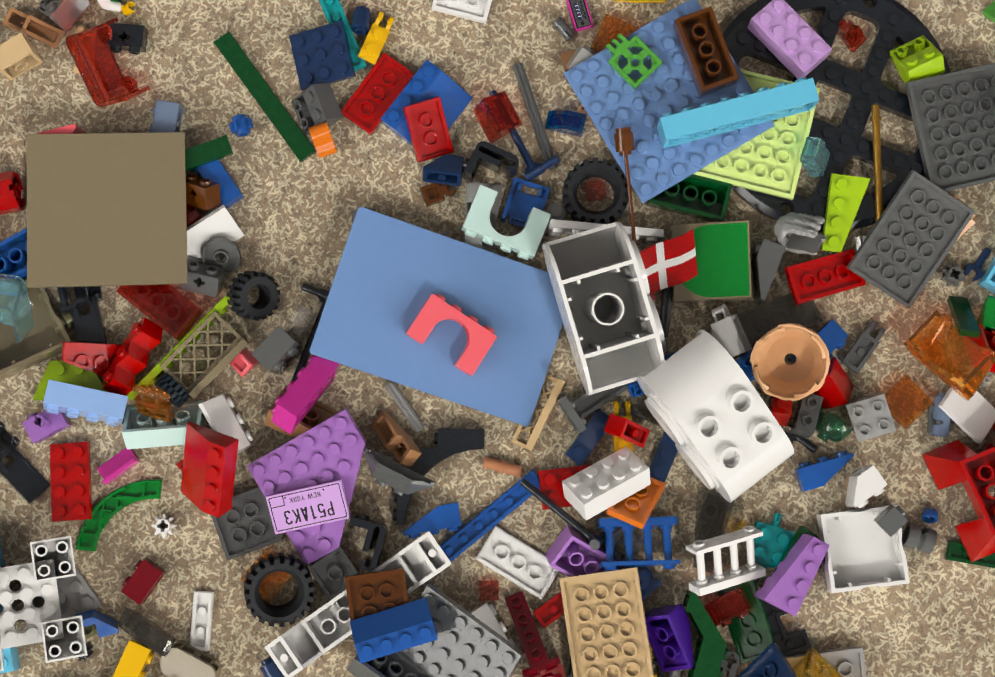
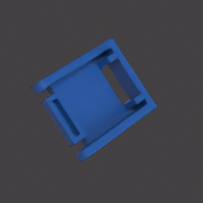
M514 177L501 221L505 222L506 216H510L509 224L524 228L533 207L544 211L550 188ZM522 185L540 190L538 197L520 192Z

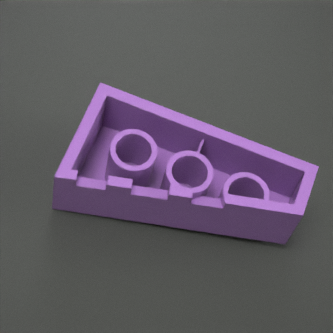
M803 534L789 551L788 556L783 562L780 561L776 571L765 580V585L760 591L757 590L754 596L786 613L796 616L830 545L816 537Z

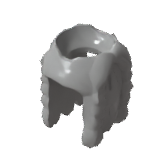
M794 212L781 216L774 226L775 242L785 246V251L795 252L796 254L817 255L818 248L826 239L825 235L818 234V231L821 229L820 224L825 222V218Z

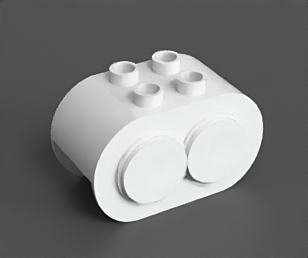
M620 221L543 244L545 262L580 379L588 396L637 381V377L640 375L645 377L665 361L663 350L666 349L664 332L655 304L649 295L650 289L645 267L635 241L629 239Z
M700 329L696 332V338L645 377L642 375L637 377V382L647 397L644 400L647 408L662 429L676 443L675 446L687 465L708 489L712 490L714 488L724 499L731 503L792 456L794 449L789 438L737 362L712 335Z

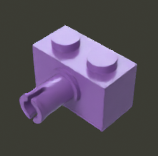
M44 409L39 414L35 412L27 416V420L22 422L32 443L38 444L72 425L66 413L58 412V414H51L46 412L47 409Z

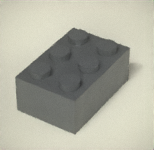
M278 325L251 355L268 371L275 374L280 372L282 374L289 367L287 363L292 358L295 360L302 353L300 349L303 346Z

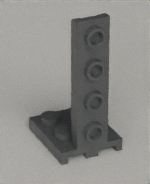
M627 384L589 396L585 393L574 401L571 397L563 396L556 402L575 429V432L581 433L587 429L585 427L587 424L585 416L627 390L628 387Z

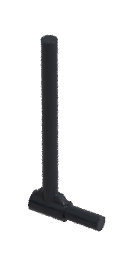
M303 283L301 290L318 296L322 305L292 377L294 382L297 380V374L301 368H305L310 355V347L330 292Z
M525 478L521 481L520 485L584 536L590 542L591 549L597 550L604 543L605 532H601L599 535L592 534Z

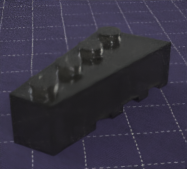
M698 486L694 541L707 540L723 535L735 500L730 503L720 493ZM713 551L704 553L705 571L712 573L714 560ZM694 554L693 567L697 568L696 555Z

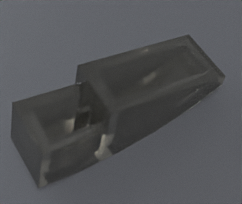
M125 608L116 624L130 636L164 657L168 655L176 641L174 637L155 622L146 619L139 612L129 608Z

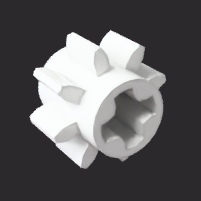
M163 514L162 519L155 517L157 522L151 526L156 529L155 535L162 533V538H166L167 533L174 535L172 529L178 526L172 522L175 517L168 519L167 514ZM164 522L168 524V528H165V530L161 528V524Z

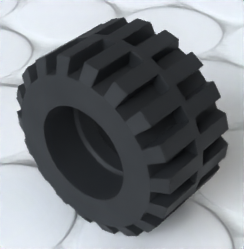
M244 271V273L237 274L238 278L231 280L233 284L228 285L230 292H227V297H230V300H227L228 305H232L230 309L236 312V315L260 321V319H267V315L271 316L274 314L272 310H277L278 306L276 304L277 302L280 303L278 295L281 293L280 290H277L279 285L274 282L275 279L268 276L266 273ZM256 285L259 289V299L251 306L248 302V293Z

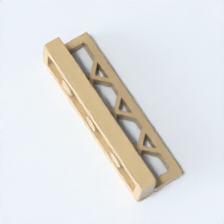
M546 374L545 380L547 378L556 384L552 391L546 393L542 386L543 394L539 395V397L544 396L547 403L542 409L537 410L535 407L534 413H536L538 418L536 425L526 426L527 428L522 429L523 425L519 424L511 441L531 452L565 385V381L559 378L556 379ZM528 430L530 438L526 445L516 440L519 433Z

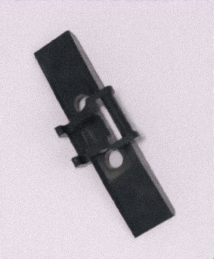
M100 286L74 287L76 298H74V304L69 305L66 287H58L62 306L60 307V312L71 311L78 342L107 343L99 302L103 301ZM83 305L90 307L89 314H81L80 309Z
M0 421V475L28 504H31L50 484L16 449L20 440L16 436L12 437L5 430L6 425ZM6 456H11L14 462L10 466H5L2 463L3 459Z

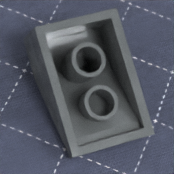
M765 238L753 246L751 253L753 257L751 266L755 304L757 305L765 301L786 248Z

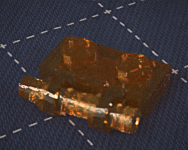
M144 384L141 386L134 385L133 391L138 393L134 401L139 414L169 423L174 419L171 404L165 402L169 400V394L164 393L161 389H150L149 386Z

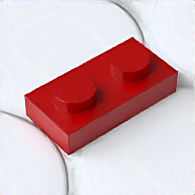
M561 592L532 612L543 628L564 614Z

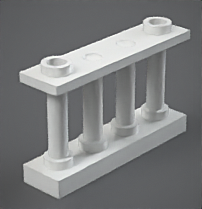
M744 526L743 529L707 540H697L693 544L686 545V550L696 555L698 575L695 581L688 583L689 590L698 596H703L766 576L765 568L755 562L754 538L763 536V532L754 526ZM746 541L747 563L739 567L737 543ZM729 546L731 568L728 571L722 572L721 548ZM713 551L714 573L706 577L704 553Z

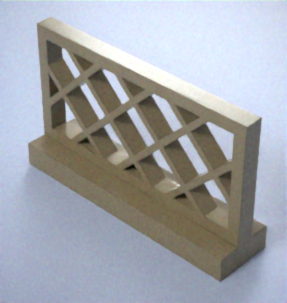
M213 311L160 367L195 399L248 345V342L218 313ZM214 317L220 321V330H209V322ZM221 332V343H209V333ZM223 332H231L236 338L231 343H223ZM198 333H207V343L195 344V336ZM193 346V357L181 356V350L184 347ZM195 346H207V357H195ZM209 346H221V354L218 357H209ZM171 360H179L180 371H171L166 365ZM182 360H193V371H182ZM196 360H207V368L196 371ZM182 374H194V381L187 386L182 382Z

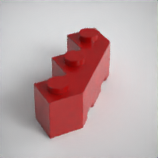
M145 317L133 324L123 345L119 348L113 362L103 375L102 389L124 396L133 390L135 376L148 364L149 352L161 343L163 333L161 326Z

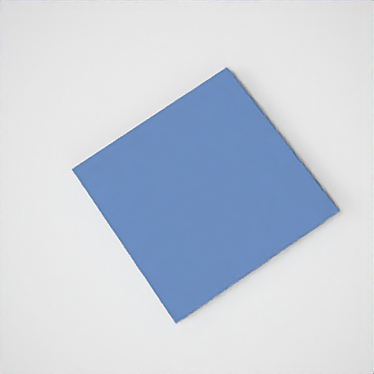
M688 0L625 37L630 41L636 35L663 62L636 90L608 64L613 55L607 48L563 73L625 177L624 155L620 156V152L615 150L614 134L616 133V128L631 127V132L634 134L635 150H632V154L628 155L630 182L642 204L775 126L772 121L663 149L657 129L658 122L663 114L668 112L680 113L682 109L687 107L699 108L701 104L706 102L715 104L720 99L731 97V99L738 98L739 94L745 92L754 93L731 56L739 76L737 83L699 97L673 29L675 19L702 10L697 0ZM638 47L628 48L632 54H639L643 50ZM621 55L618 65L623 69L628 64V60ZM650 55L643 60V65L648 70L652 67ZM637 59L632 60V65L637 66L639 64ZM633 70L628 74L631 79H640L643 76L638 70Z

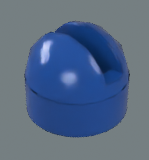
M925 508L922 513V520L926 523H936L938 521V511L936 508Z

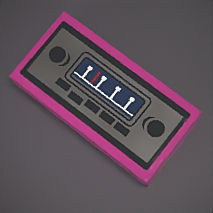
M566 0L575 33L593 28L594 25L587 1Z

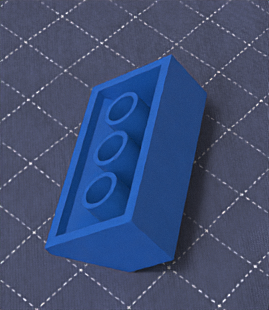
M426 597L350 620L353 640L360 664L438 640V634Z

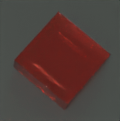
M603 180L584 183L587 202L606 199Z
M499 580L479 581L480 601L499 600Z

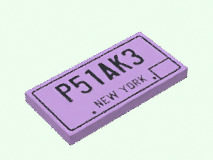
M342 479L266 496L275 534L351 518Z

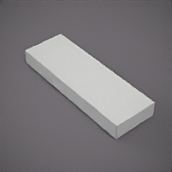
M195 590L190 645L201 651H210L214 592Z

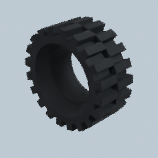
M593 158L592 161L586 159L583 160L582 164H576L574 169L569 171L563 185L562 201L566 212L571 215L570 218L573 221L611 224L621 217L629 201L627 181L622 170L619 171L617 169V164L613 162L611 165L607 159H603V161H598V158ZM597 177L604 179L611 185L614 192V200L607 209L590 211L581 205L577 197V189L584 180Z
M273 553L268 554V558L264 559L261 557L258 559V564H253L250 567L251 571L250 573L247 572L245 577L244 596L248 610H251V615L254 618L256 616L259 618V622L264 624L266 621L272 627H274L275 623H279V627H285V622H289L292 625L297 617L300 620L304 617V611H309L311 608L310 602H313L314 585L307 566H304L299 558L296 560L293 555L289 554L287 557L284 556V553H278V556H273ZM277 571L291 574L298 583V589L293 599L283 605L269 604L259 593L263 579Z

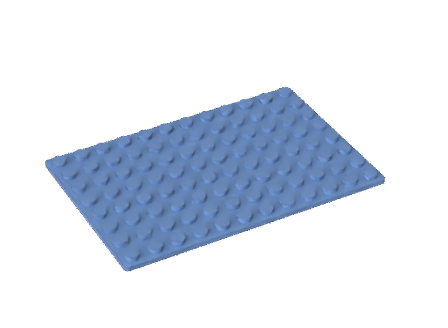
M359 207L313 338L310 353L523 426H529L563 321L548 272L370 209ZM438 293L446 298V303L451 306L452 304L457 305L462 309L461 313L467 317L472 315L479 320L478 324L483 327L487 325L495 331L494 334L497 338L473 376L467 375L454 366L467 344L466 331L458 322L454 320L439 321L423 344L418 343L405 334L431 294L436 295Z

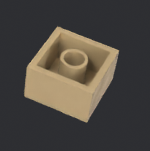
M22 33L14 34L9 37L8 41L0 43V72L10 81L43 62L33 43Z

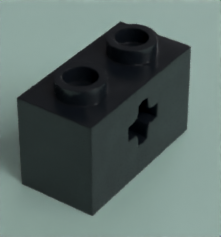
M107 22L104 45L113 53H121V50L128 51L130 54L139 55L140 52H146L148 30L144 25Z

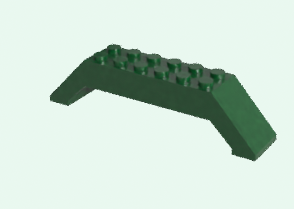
M686 590L683 608L688 612L699 633L693 653L694 667L689 669L687 677H721L723 667H721L722 660H725L728 654L727 644L697 594Z

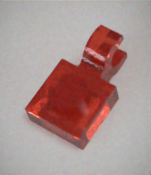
M845 19L838 23L839 28L845 32V35L842 37L848 50L855 52L866 40L860 26L853 25L851 21L846 23Z

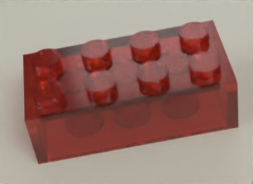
M171 284L120 286L116 291L179 341L183 339L204 313L200 307Z

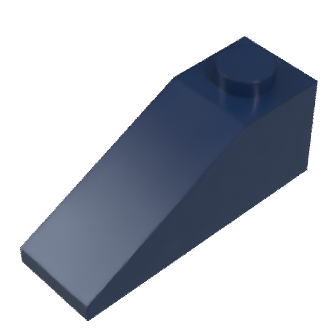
M598 408L585 427L587 429L579 433L564 455L578 466H581L605 432L603 431L609 416Z

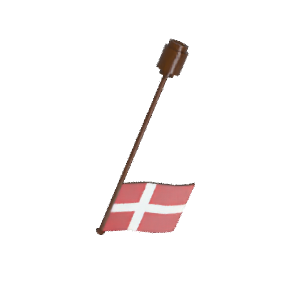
M631 127L616 128V133L614 134L615 150L620 152V156L624 155L632 240L637 245L628 155H631V151L635 150L634 134L631 132ZM694 229L679 237L656 243L640 252L648 278L649 295L661 289L684 283L698 275Z

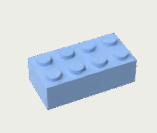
M48 380L43 409H47L46 412L51 414H58V412L66 413V416L70 418L86 417V421L89 422L105 421L106 425L116 427L117 424L121 425L128 396Z

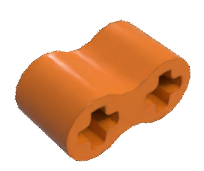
M327 122L308 128L319 159L337 153Z

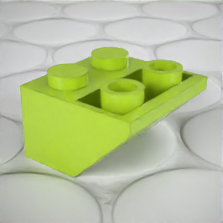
M924 35L889 51L894 65L905 83L938 76L945 72L943 54Z

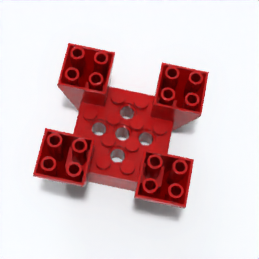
M957 439L921 454L937 489L940 490L962 482L974 507L977 517L955 526L970 561L974 562L995 553V493L993 497L988 493L989 487H992L995 492V446L975 453Z

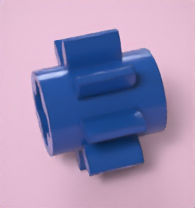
M245 114L232 117L233 122L229 123L232 134L236 133L237 137L249 135L251 133L250 129L254 128L250 117L246 118Z

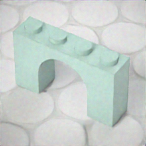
M480 185L461 230L465 231L464 234L469 237L475 238L477 236L482 238V242L488 245H493V243L499 245L500 249L510 253L513 251L518 253L517 256L522 259H532L536 254L551 214L533 207L522 232L514 236L501 235L494 230L490 223V211L498 192Z

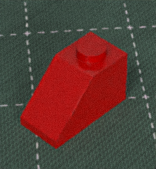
M610 413L603 432L644 448L650 430L626 418Z

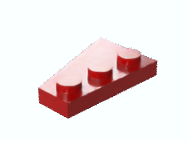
M63 341L61 360L103 376L122 344Z

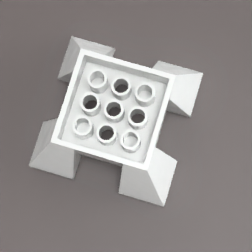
M71 536L30 542L32 563L0 568V604L3 606V612L0 614V671H4L3 649L43 642L46 663L87 656L82 615L61 616L57 587L58 578L76 576ZM12 580H19L21 582L20 590L13 591L10 589ZM34 597H43L44 605L42 607H35L33 605ZM17 599L22 600L24 603V608L20 611H16L12 607L13 602ZM19 619L24 620L27 624L26 629L22 631L17 630L15 627V622Z

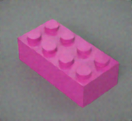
M312 355L308 361L309 365L306 368L302 367L298 372L297 380L295 382L292 380L289 383L284 396L281 394L274 403L276 406L272 410L273 417L271 422L291 434L332 383L340 365L339 363Z

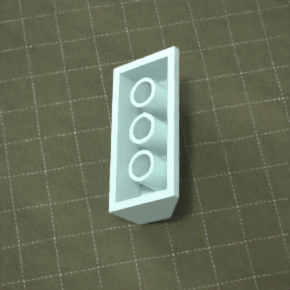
M186 401L179 408L173 403L127 406L122 429L126 448L139 449L185 445L187 422L190 421L205 427V416L199 407V404L204 401Z

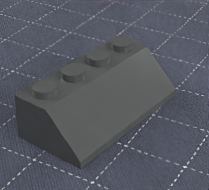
M401 651L361 664L357 654L346 669L356 677H431Z

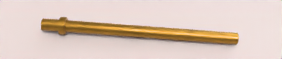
M872 105L870 121L872 122L877 222L883 213L880 121H882V116H880L879 105Z

